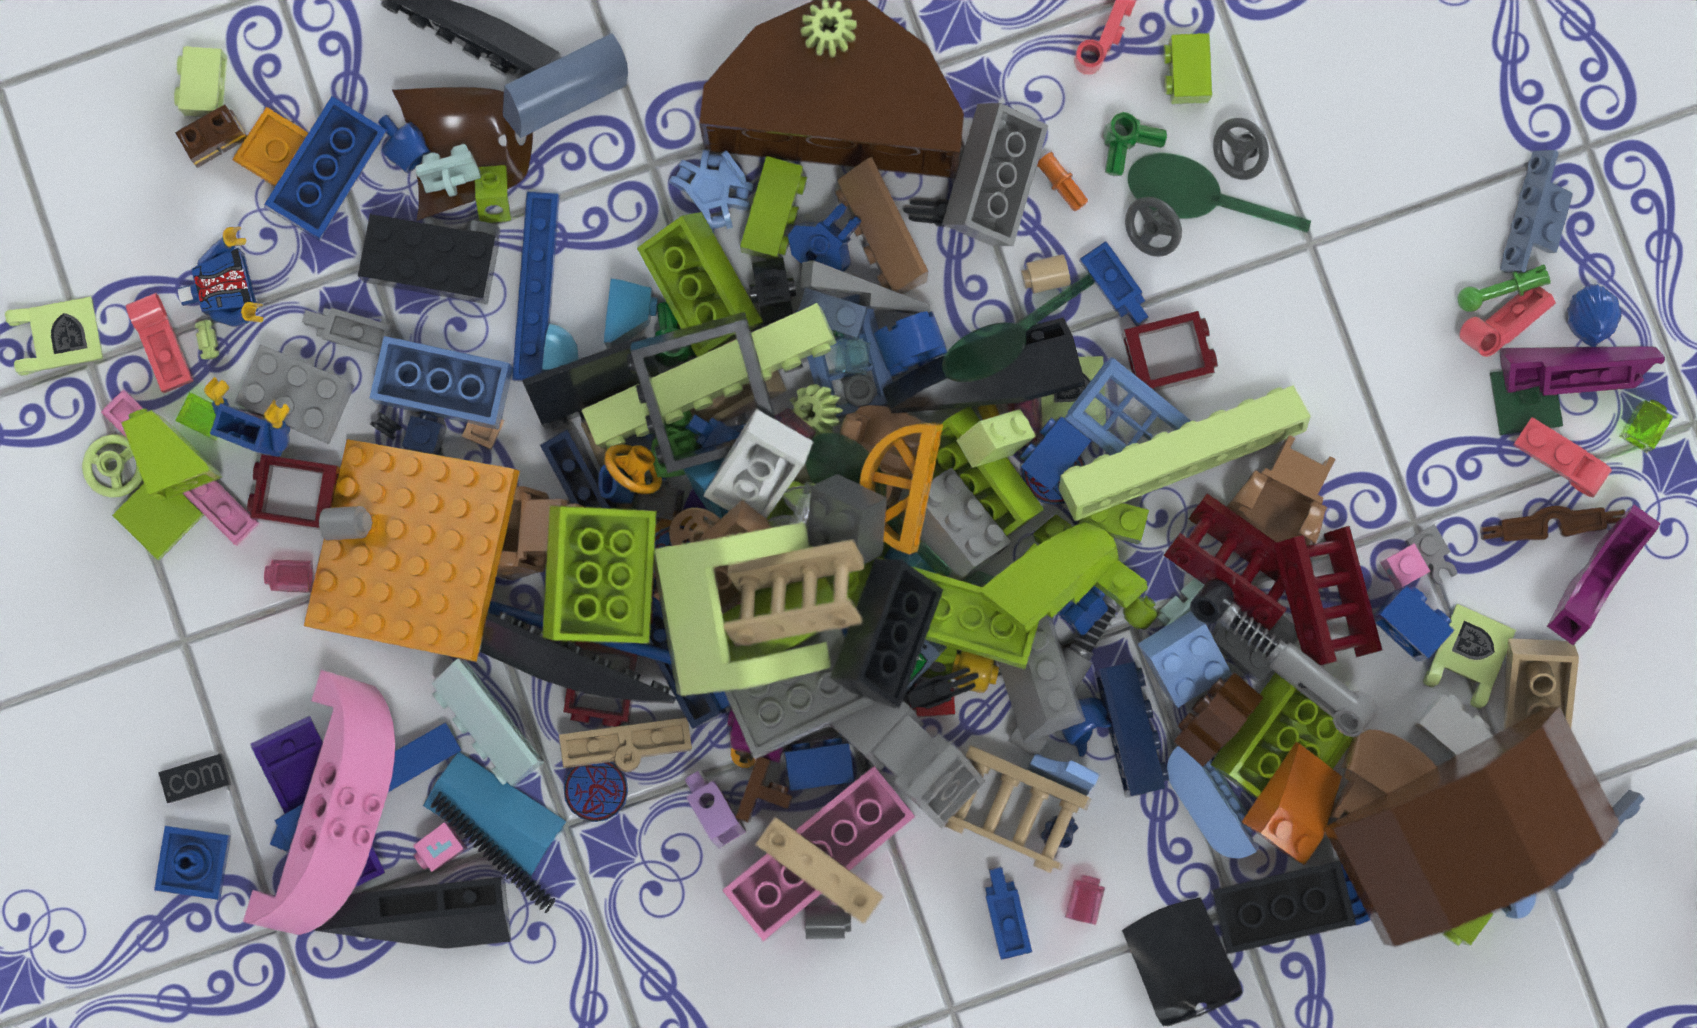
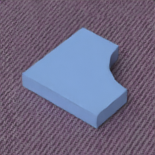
M1039 754L1034 755L1026 769L1086 796L1095 786L1099 777L1098 773L1072 760L1061 762Z

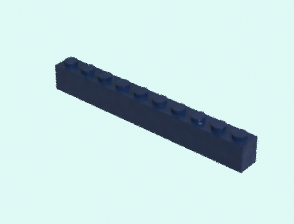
M567 429L540 445L571 504H580L589 508L617 509L615 503L601 496L599 491V472L576 431ZM653 578V595H654V591H655L656 584H657L656 581L654 580V578ZM653 596V624H650L649 643L646 644L669 650L660 601ZM655 660L692 729L701 727L727 712L726 709H721L713 692L684 696L677 694L672 665Z

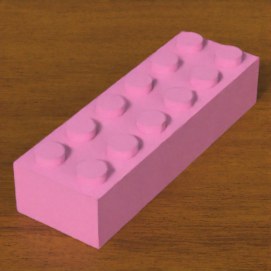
M873 766L795 831L850 871L911 821L915 815L876 767ZM768 853L722 890L762 941L766 940L822 894Z

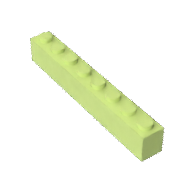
M817 303L751 333L765 381L772 378V372L781 368L784 371L796 368L802 364L801 359L813 355L814 358L822 356L831 351L830 346L837 343L824 312ZM738 340L651 378L660 411L666 424L682 419L684 417L683 413L692 408L699 411L713 404L712 399L723 394L725 397L734 396L743 390V385L750 383ZM636 385L582 409L596 445L603 449L625 444L624 439L635 434L637 437L649 434L645 415L650 413L647 404L640 403Z
M1294 385L1285 389L1281 387L1275 388L1264 397L1256 400L1252 398L1244 400L1237 407L1228 411L1218 410L1212 413L1209 418L1199 422H1187L1176 431L1170 433L1161 432L1145 443H1133L1126 446L1119 453L1111 456L1108 454L1101 455L1085 466L1070 467L1060 476L1059 491L1074 521H1077L1283 441L1289 435L1293 437L1306 432L1311 416Z

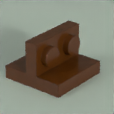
M762 757L756 759L735 818L750 822L758 799L789 809L793 799L792 796L787 795L789 788L770 782L768 787L763 786L772 761Z

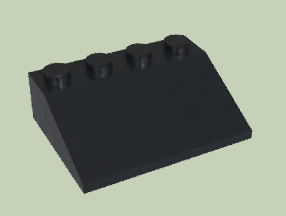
M646 336L523 379L524 387L544 429L550 427L551 431L564 428L569 425L568 420L579 416L581 420H586L582 409L640 384L637 372L631 373L627 355L631 354V343L647 339ZM654 355L644 357L650 378L659 375L660 372Z

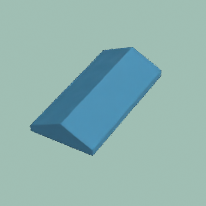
M461 752L456 754L441 774L423 805L440 817L442 810L436 813L437 806L431 808V804L437 797L438 792H442L439 799L446 796L447 799L444 804L447 801H451L449 808L456 805L454 812L461 809L459 816L465 814L464 820L470 818L468 825L475 823L472 830L480 827L478 834L484 832L483 838L489 836L488 842L494 840L493 846L499 845L497 851L503 849L501 856L508 854L506 860L513 858L512 864L517 863V867H522V871H527V874L532 876L567 822L515 787L510 786L509 783L503 785L492 772Z

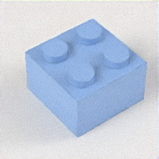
M1192 611L1137 644L1164 694L1177 708L1211 688L1220 677L1224 680L1232 674L1205 623L1198 620Z

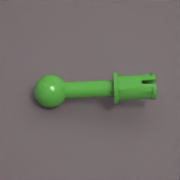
M1543 264L1527 270L1525 273L1517 274L1514 271L1512 272L1513 279L1480 290L1471 286L1465 287L1458 294V305L1464 311L1473 312L1478 310L1484 301L1514 291H1518V294L1523 296L1525 291L1549 285L1551 281L1546 266Z

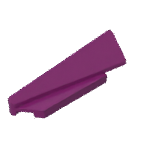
M1654 346L1500 349L1507 392H1516L1539 386V391L1543 396L1636 388L1644 381L1643 375L1657 363L1662 364L1665 361L1664 355Z

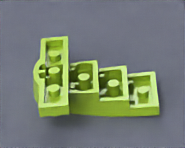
M1055 514L1033 533L1035 541L1040 545L1005 568L979 591L985 601L1027 633L1045 615L1053 618L1070 600L1077 604L1093 586L1097 587L1124 609L1144 593L1148 586L1146 580L1119 561L1114 538L1106 530L1086 522L1072 526Z

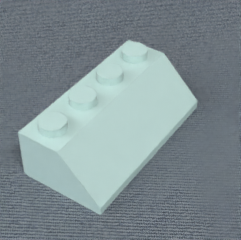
M459 658L456 659L432 683L436 689L433 693L435 699L444 709L447 706L451 708L456 715L452 719L455 725L463 734L468 731L475 739V742L472 744L473 748L483 760L489 757L496 766L492 769V772L503 785L508 782L510 786H515L544 763L543 759L466 661Z

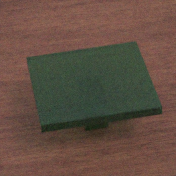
M1503 371L1489 373L1499 436L1521 433L1531 417L1549 428L1563 427L1558 394L1543 396L1539 386L1508 393Z

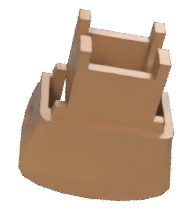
M880 405L862 406L855 412L846 414L840 429L839 448L837 451L843 454L841 462L847 464L843 477L859 484L862 468L868 455L884 437L900 428L925 422L907 412L891 414L888 406ZM914 433L903 438L915 458H917L921 433ZM893 445L883 457L877 472L912 479L913 473L895 445ZM875 482V492L887 498L886 510L898 503L903 488Z
M1289 435L1287 440L1283 441L1270 468H1265L1262 473L1255 470L1229 502L1227 508L1275 542L1304 535L1306 545L1316 544L1327 509L1326 506L1322 505L1324 497L1318 495L1336 459L1330 456L1322 464L1291 449L1295 438Z
M517 486L496 576L514 581L543 572L545 565H547L550 506H586L567 504L568 501L564 499H549L547 493L525 486Z
M1368 729L1360 735L1353 737L1348 747L1344 762L1340 767L1345 770L1343 777L1348 782L1334 802L1330 817L1339 820L1343 812L1348 815L1438 767L1427 755L1400 737L1382 730Z

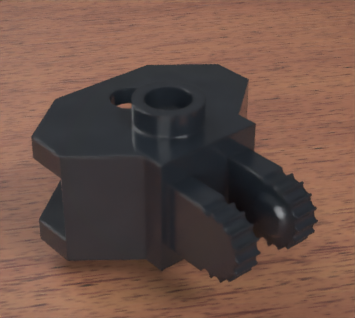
M783 257L753 262L755 284L749 285L753 304L759 303L761 319L763 321L762 325L765 327L770 323L793 314L790 297L796 296L793 277L787 278Z

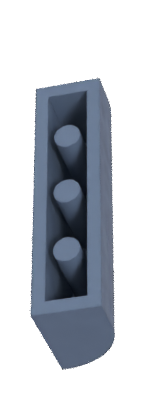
M611 33L504 85L503 117L520 138L627 86V61L614 34Z

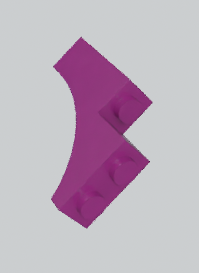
M1633 505L1598 542L1586 566L1570 581L1547 627L1574 645L1591 628L1613 588L1638 553L1658 530L1661 523L1636 505Z

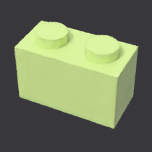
M183 46V55L178 56L177 73L181 75L180 87L175 88L174 103L184 116L203 117L223 105L227 55L222 49Z
M1019 409L979 421L956 441L971 467L974 468L1014 455L1034 439L1036 435L1028 419Z

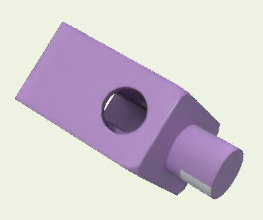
M702 770L691 774L685 779L692 792L686 798L710 840L718 849L746 833L740 820L735 818L734 810L715 781L709 783ZM709 801H715L710 808H706V804Z

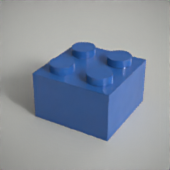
M1406 585L1395 590L1373 615L1376 625L1416 662L1429 659L1455 630L1449 625L1452 621L1445 613L1439 609L1434 611L1425 603L1427 597L1414 586L1410 589Z

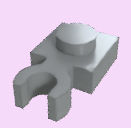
M1435 524L1405 541L1407 546L1415 543L1426 564L1430 565L1432 569L1431 579L1436 585L1443 583L1439 577V571L1442 568L1446 569L1451 577L1457 575L1456 567L1443 558V556L1451 551Z

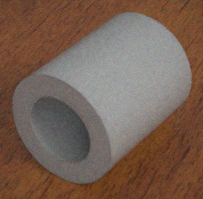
M363 506L325 508L322 510L319 518L320 532L325 540L365 538L372 527L371 516Z

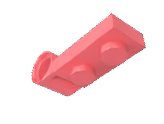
M1116 0L1100 40L1089 39L1080 43L1074 58L1075 67L1079 72L1085 75H1092L1100 70L1112 44L1119 45L1125 27L1120 26L1124 15L1131 16L1137 0ZM1086 51H1092L1097 55L1098 60L1095 63H1086L1082 59L1081 54Z
M1541 287L1525 291L1523 296L1517 294L1486 321L1478 317L1468 319L1461 327L1460 339L1482 356H1491L1506 343L1511 342L1556 302L1552 294Z
M154 293L127 304L128 316L140 336L161 392L166 393L194 382L158 294Z
M1531 417L1513 445L1569 480V483L1579 492L1592 498L1595 497L1612 471L1606 463Z

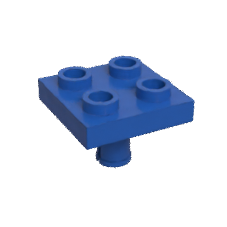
M165 826L154 890L221 900L231 835Z

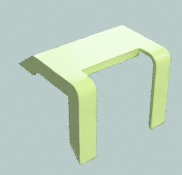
M804 522L654 549L653 566L677 694L684 696L749 688L830 668L831 663L827 642L750 660L728 663L730 662L713 567L810 548Z

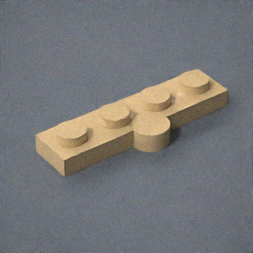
M686 717L559 735L563 768L615 761L616 767L619 770L632 772L638 768L643 757L692 750L689 725Z

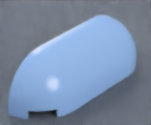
M1180 746L1176 747L1171 753L1167 764L1170 784L1211 847L1223 856L1236 859L1245 858L1257 852L1259 844L1253 841L1251 834L1253 830L1242 823L1247 812L1222 773L1210 765L1213 761L1212 758L1204 766H1201Z

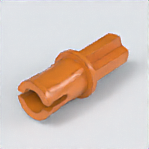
M1053 152L1043 156L1038 161L1037 167L1041 169L1052 183L1051 189L1053 191L1057 190L1073 211L1080 210L1086 205L1088 199L1073 181V174L1066 172Z

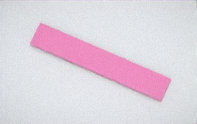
M122 390L101 413L126 437L121 422L128 420L130 413L144 408L125 390ZM217 481L183 493L236 546L259 524L257 520L250 518L251 514Z

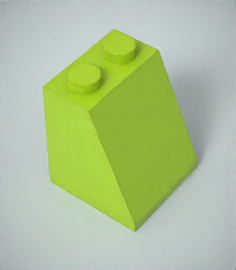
M140 409L128 415L129 419L121 422L148 495L165 501L222 478L218 469L165 418L154 411Z

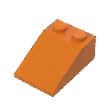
M1296 742L1248 811L1242 823L1282 853L1305 866L1324 837L1325 831L1323 828L1328 824L1342 776L1300 743Z

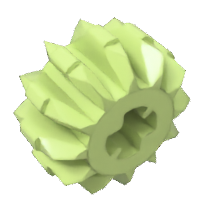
M823 0L822 10L812 5L810 6V12L813 16L803 15L802 22L807 26L801 29V35L809 37L806 41L808 48L817 45L816 54L819 56L823 54L825 48L829 49L830 57L835 56V47L846 52L848 46L845 41L854 42L855 34L851 31L857 28L856 21L848 20L852 15V11L845 9L840 12L841 2L836 1L832 9L829 8L828 1ZM827 24L829 27L834 25L835 32L831 33L829 30L823 32V25Z
M810 384L807 388L797 390L798 397L789 399L794 405V409L789 410L787 413L795 418L790 426L799 428V434L802 436L819 439L823 435L832 434V426L841 424L836 415L841 413L843 409L835 405L840 397L831 395V388Z

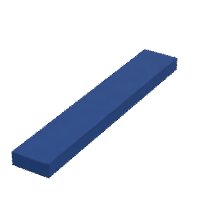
M527 192L512 374V380L517 382H523V379L543 372L545 339L551 316L560 195L556 193Z
M446 722L395 751L392 778L388 792L461 751ZM304 804L274 820L290 848Z

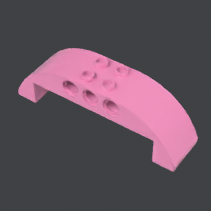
M324 670L320 672L312 701L333 707L334 709L276 895L252 890L243 922L296 935L308 933L322 926L342 907L355 888L369 856L388 794L395 759L393 721L389 707L376 686Z

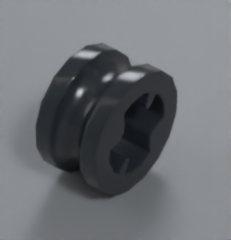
M378 411L376 414L378 419L374 422L371 421L370 425L394 441L396 438L394 433L403 427Z

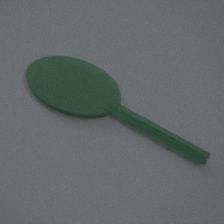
M1158 153L1145 156L1137 160L1131 166L1128 173V186L1136 199L1143 197L1158 198L1170 205L1179 219L1199 218L1213 211L1216 206H1220L1308 233L1310 228V220L1221 194L1216 178L1206 167L1181 155Z
M1087 274L1016 324L1008 322L990 324L965 335L944 356L942 362L944 375L955 382H971L989 377L1010 365L1023 351L1026 344L1025 331L1089 288L1094 284V280Z
M822 433L811 440L813 443L805 464L814 485L836 474L857 484L860 483L862 468L870 454L867 449L855 440L838 433ZM879 466L877 472L883 473L882 469ZM875 482V492L886 497L887 485ZM896 516L887 523L895 532L901 535L903 521ZM920 539L918 552L916 553L937 574L949 576L953 570Z

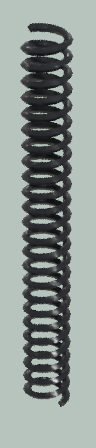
M438 792L437 797L431 804V808L437 806L436 813L442 810L440 817L448 814L445 817V821L452 819L449 824L450 826L456 824L454 830L461 828L459 835L466 832L464 839L471 836L468 844L476 840L473 848H477L482 844L478 852L485 850L483 857L489 855L487 861L495 858L492 866L500 862L497 870L505 866L502 875L510 870L506 879H510L515 875L511 883L519 880L516 888L523 885L520 892L528 889L525 897L534 892L530 901L535 900L539 896L535 906L544 900L539 910H543L549 905L545 910V913H548L555 902V898L550 899L551 894L545 895L546 889L540 891L541 885L535 886L536 880L530 882L532 876L526 877L527 871L521 873L522 867L516 869L517 863L511 865L513 858H509L506 861L508 854L501 856L503 849L497 851L499 845L493 846L494 840L488 842L489 836L483 838L484 832L478 834L480 827L472 830L475 823L468 825L470 818L464 820L465 814L459 816L461 809L454 812L456 805L449 808L451 801H447L444 804L447 797L443 796L439 799L442 792Z

